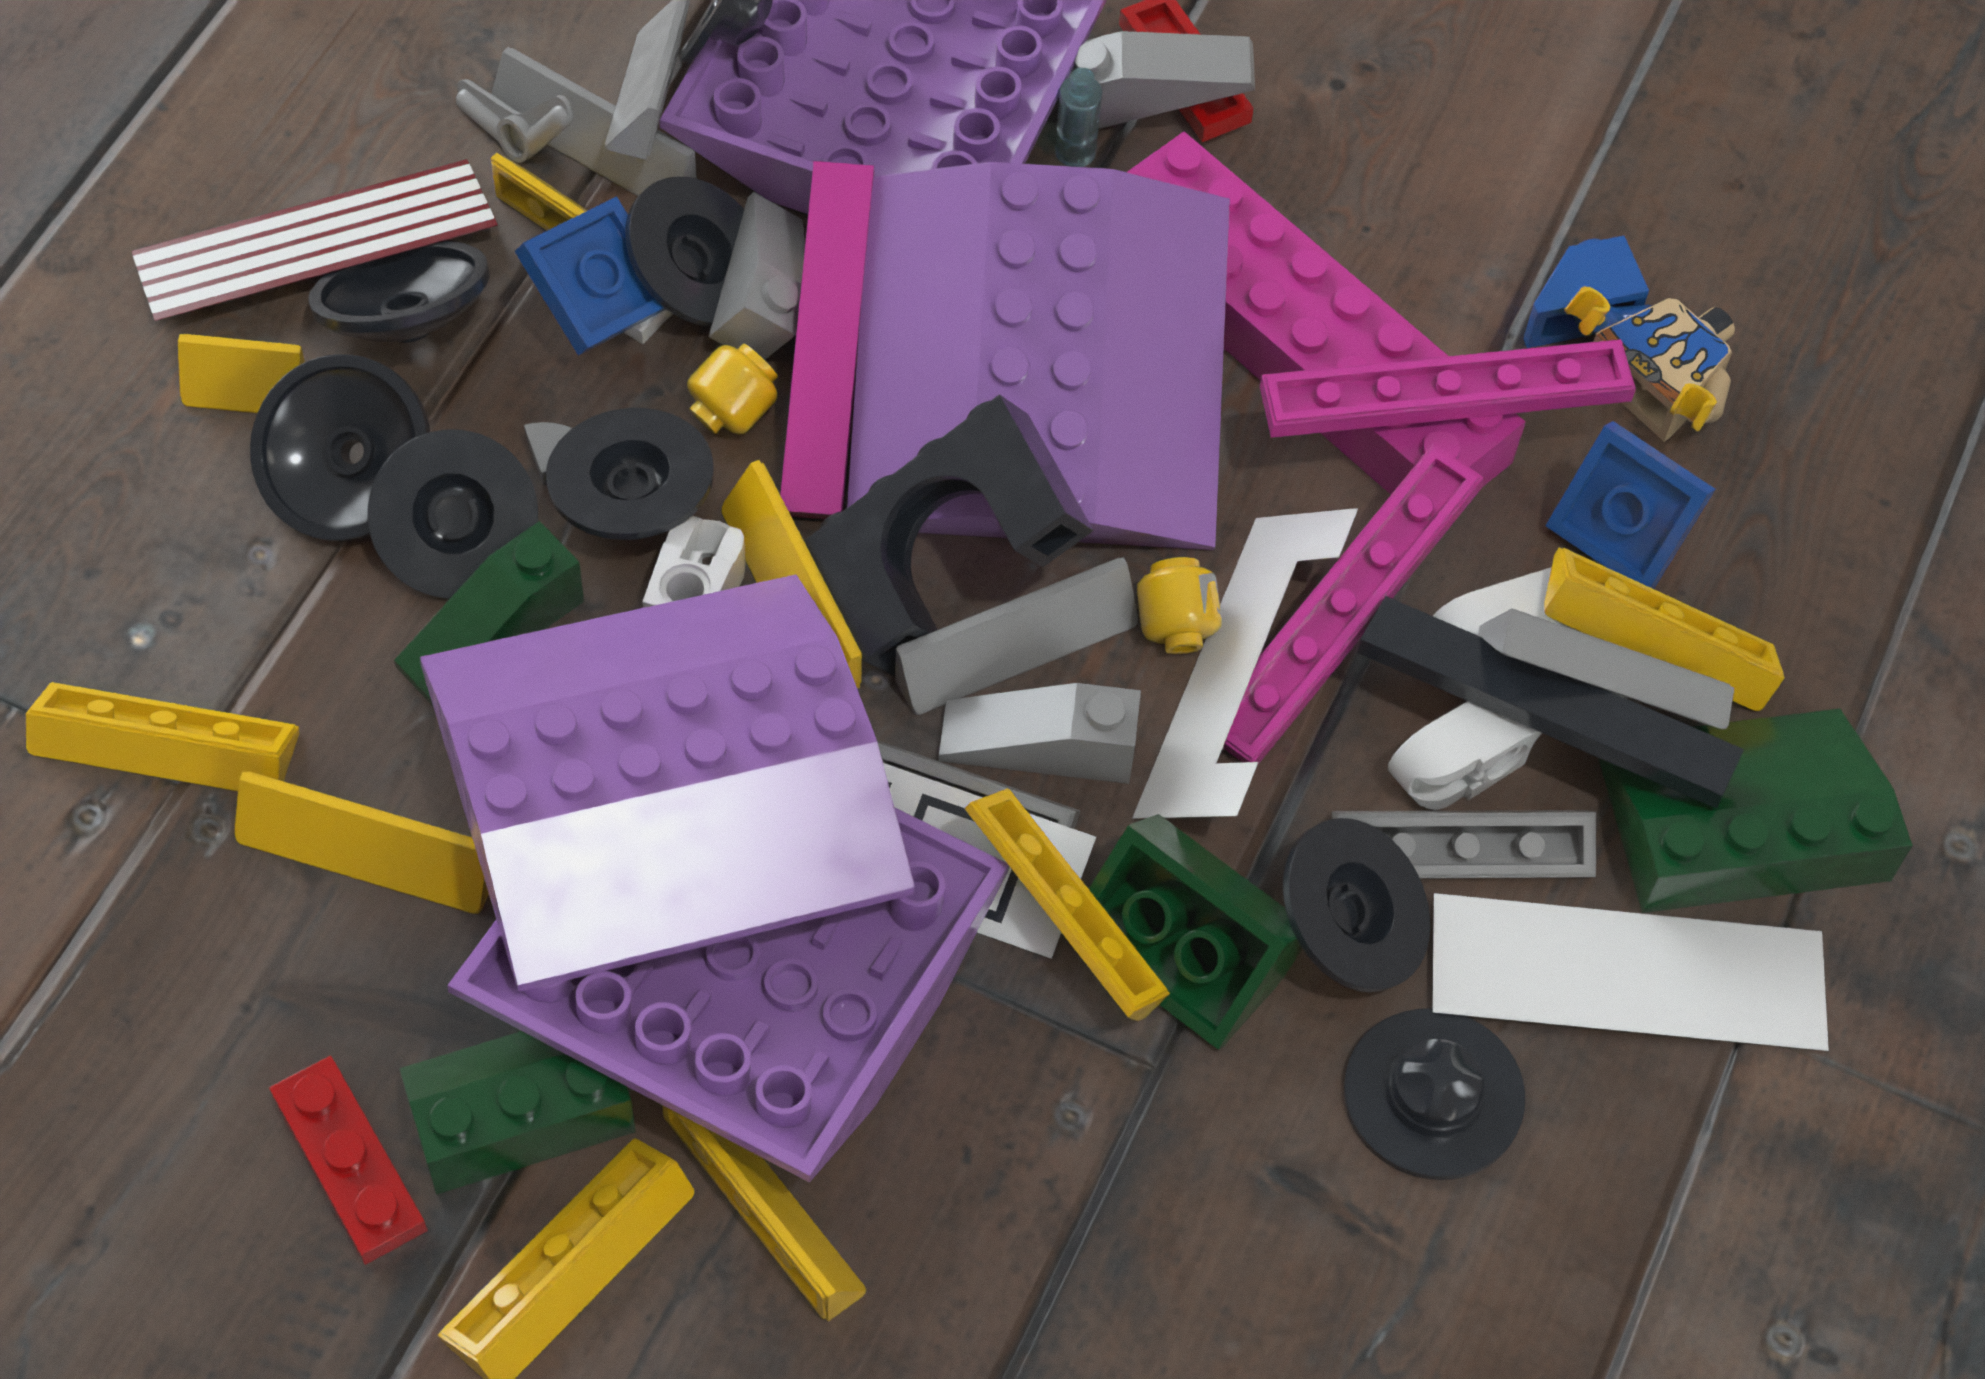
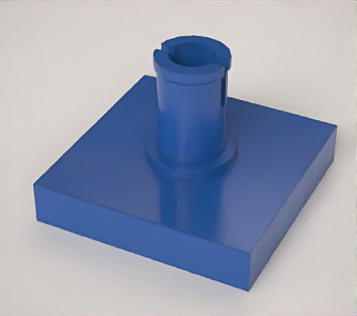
M617 196L523 242L514 251L578 356L667 310L650 295L633 269L625 240L628 214Z
M1612 421L1604 425L1545 526L1603 566L1655 589L1716 489Z

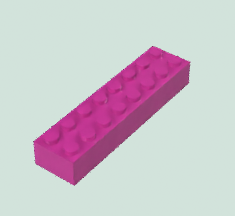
M1183 131L1127 172L1230 199L1224 349L1260 381L1263 374L1448 356L1186 132ZM1512 413L1323 432L1321 434L1391 495L1432 444H1435L1484 477L1483 486H1485L1513 463L1526 421L1518 414Z

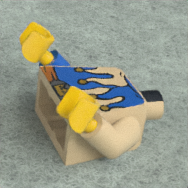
M1586 286L1582 287L1564 308L1567 314H1572L1582 320L1578 326L1582 334L1587 336L1591 332L1596 333L1593 342L1622 340L1636 388L1632 402H1622V404L1663 442L1668 440L1686 420L1692 423L1691 428L1700 431L1704 424L1713 423L1722 416L1731 379L1725 370L1732 351L1725 341L1730 339L1735 332L1734 323L1724 310L1713 307L1697 317L1679 300L1671 298L1653 306L1643 304L1613 307L1610 306L1607 299L1600 292Z

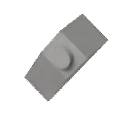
M1120 31L1086 40L1079 47L1074 60L1075 65L1068 77L1069 94L1092 130L1255 90L1253 42L1250 37Z
M755 192L748 197L709 337L723 345H730L737 349L744 343L765 360L796 336L805 240L802 219Z
M1071 683L946 700L938 761L1129 784L1135 749L1141 690Z

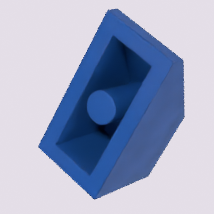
M1625 236L1603 240L1588 239L1578 245L1568 247L1533 304L1523 338L1527 348L1586 337L1578 328L1582 320L1564 311V308L1584 286L1591 287L1600 292L1607 299L1610 306L1613 307L1645 304L1649 289ZM1591 332V334L1587 336L1596 335V333Z

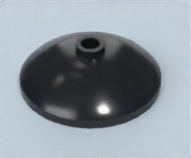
M441 241L327 273L310 291L309 305L314 319L335 333L376 342L397 341L400 343H410L421 340L428 336L429 333L444 327L470 307L485 289L490 278V270L486 256L479 249L464 243Z
M350 354L317 357L295 367L283 376L269 391L258 410L250 442V460L256 485L273 513L291 528L303 534L328 541H352L368 537L370 532L367 507L371 487L377 473L385 461L399 447L415 437L431 432L429 421L415 391L399 374L389 367L366 357ZM361 443L364 448L363 457L359 462L353 464L350 460V450L355 444Z

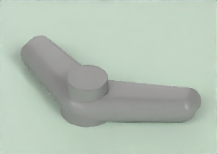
M464 79L458 82V94L456 96L458 107L495 138L506 155L515 162H524L532 158L573 121L571 104L568 98L563 95L555 96L520 113L473 81Z

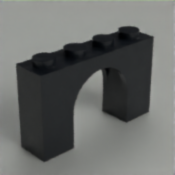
M1000 394L991 401L977 405L969 412L966 420L942 438L934 439L925 444L915 458L895 473L878 479L872 484L867 494L844 511L834 513L826 518L821 524L820 529L804 540L862 653L863 661L894 676L897 646L938 630L916 589L911 571V556L915 539L924 522L938 507L962 495L983 494L1013 549L1042 567L1049 564L1094 531L1028 413Z

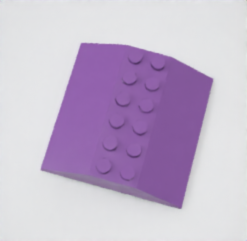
M773 0L771 11L763 26L754 36L742 44L734 46L721 40L716 41L712 38L707 40L659 120L660 128L765 199L806 214L809 213L814 161L874 165V176L985 162L1025 164L1075 65L1074 60L1079 47L1088 39L1107 0Z
M985 162L874 176L859 325L847 508L867 494L872 484L878 479L895 473L915 458L925 444L934 439L942 438L966 420L969 412L977 405L991 401L1000 394L1028 413L1094 531L1079 542L1214 550L1216 541L1230 199L1115 169ZM967 494L947 501L927 518L918 532L1007 538L983 494Z
M796 574L420 657L422 671L518 992L914 894L915 886L876 736L838 637Z
M895 808L915 886L913 895L522 992L517 990L496 919L447 985L448 992L810 1183L874 1109L939 1007L1008 873L1009 865Z

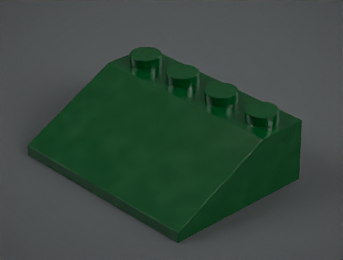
M1840 708L1729 722L1728 727L1724 730L1710 725L1692 726L1744 749L1740 762L1717 809L1598 757L1642 913L1892 881L1913 846L1893 786Z

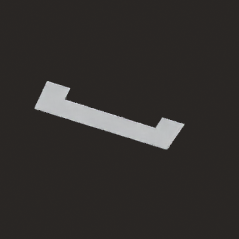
M1358 508L1255 519L1220 604L1222 625L1214 635L1205 640L1132 819L1148 818L1157 814L1164 818L1238 815L1258 762L1216 764L1297 561L1339 558Z

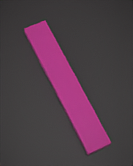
M813 162L780 494L791 517L825 520L832 514L843 511L873 178L875 175L874 165Z
M1621 339L1263 374L1260 382V391L1271 438L1632 402L1636 390Z
M1435 444L1430 446L1260 655L1223 749L1243 763L1258 762L1257 766L1362 637L1385 596L1393 599L1484 485V477Z

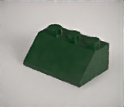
M1159 814L1129 824L1089 887L1090 892L1168 989L1170 994L1159 1005L1218 1050L1226 1045L1279 985L1302 950L1290 925L1286 908Z
M523 1031L399 1068L436 1195L636 1132L632 1103L627 1086Z

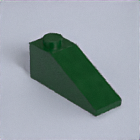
M540 521L488 556L394 659L396 668L433 706L422 671L420 657L545 630L584 602L579 561Z

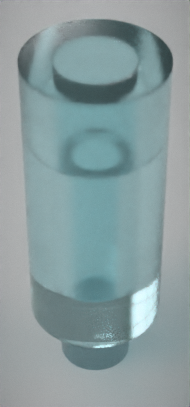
M1087 68L1075 69L1071 73V77L1067 78L1060 87L1055 154L1060 162L1070 167L1086 166L1096 156L1102 87L1094 79L1093 72Z

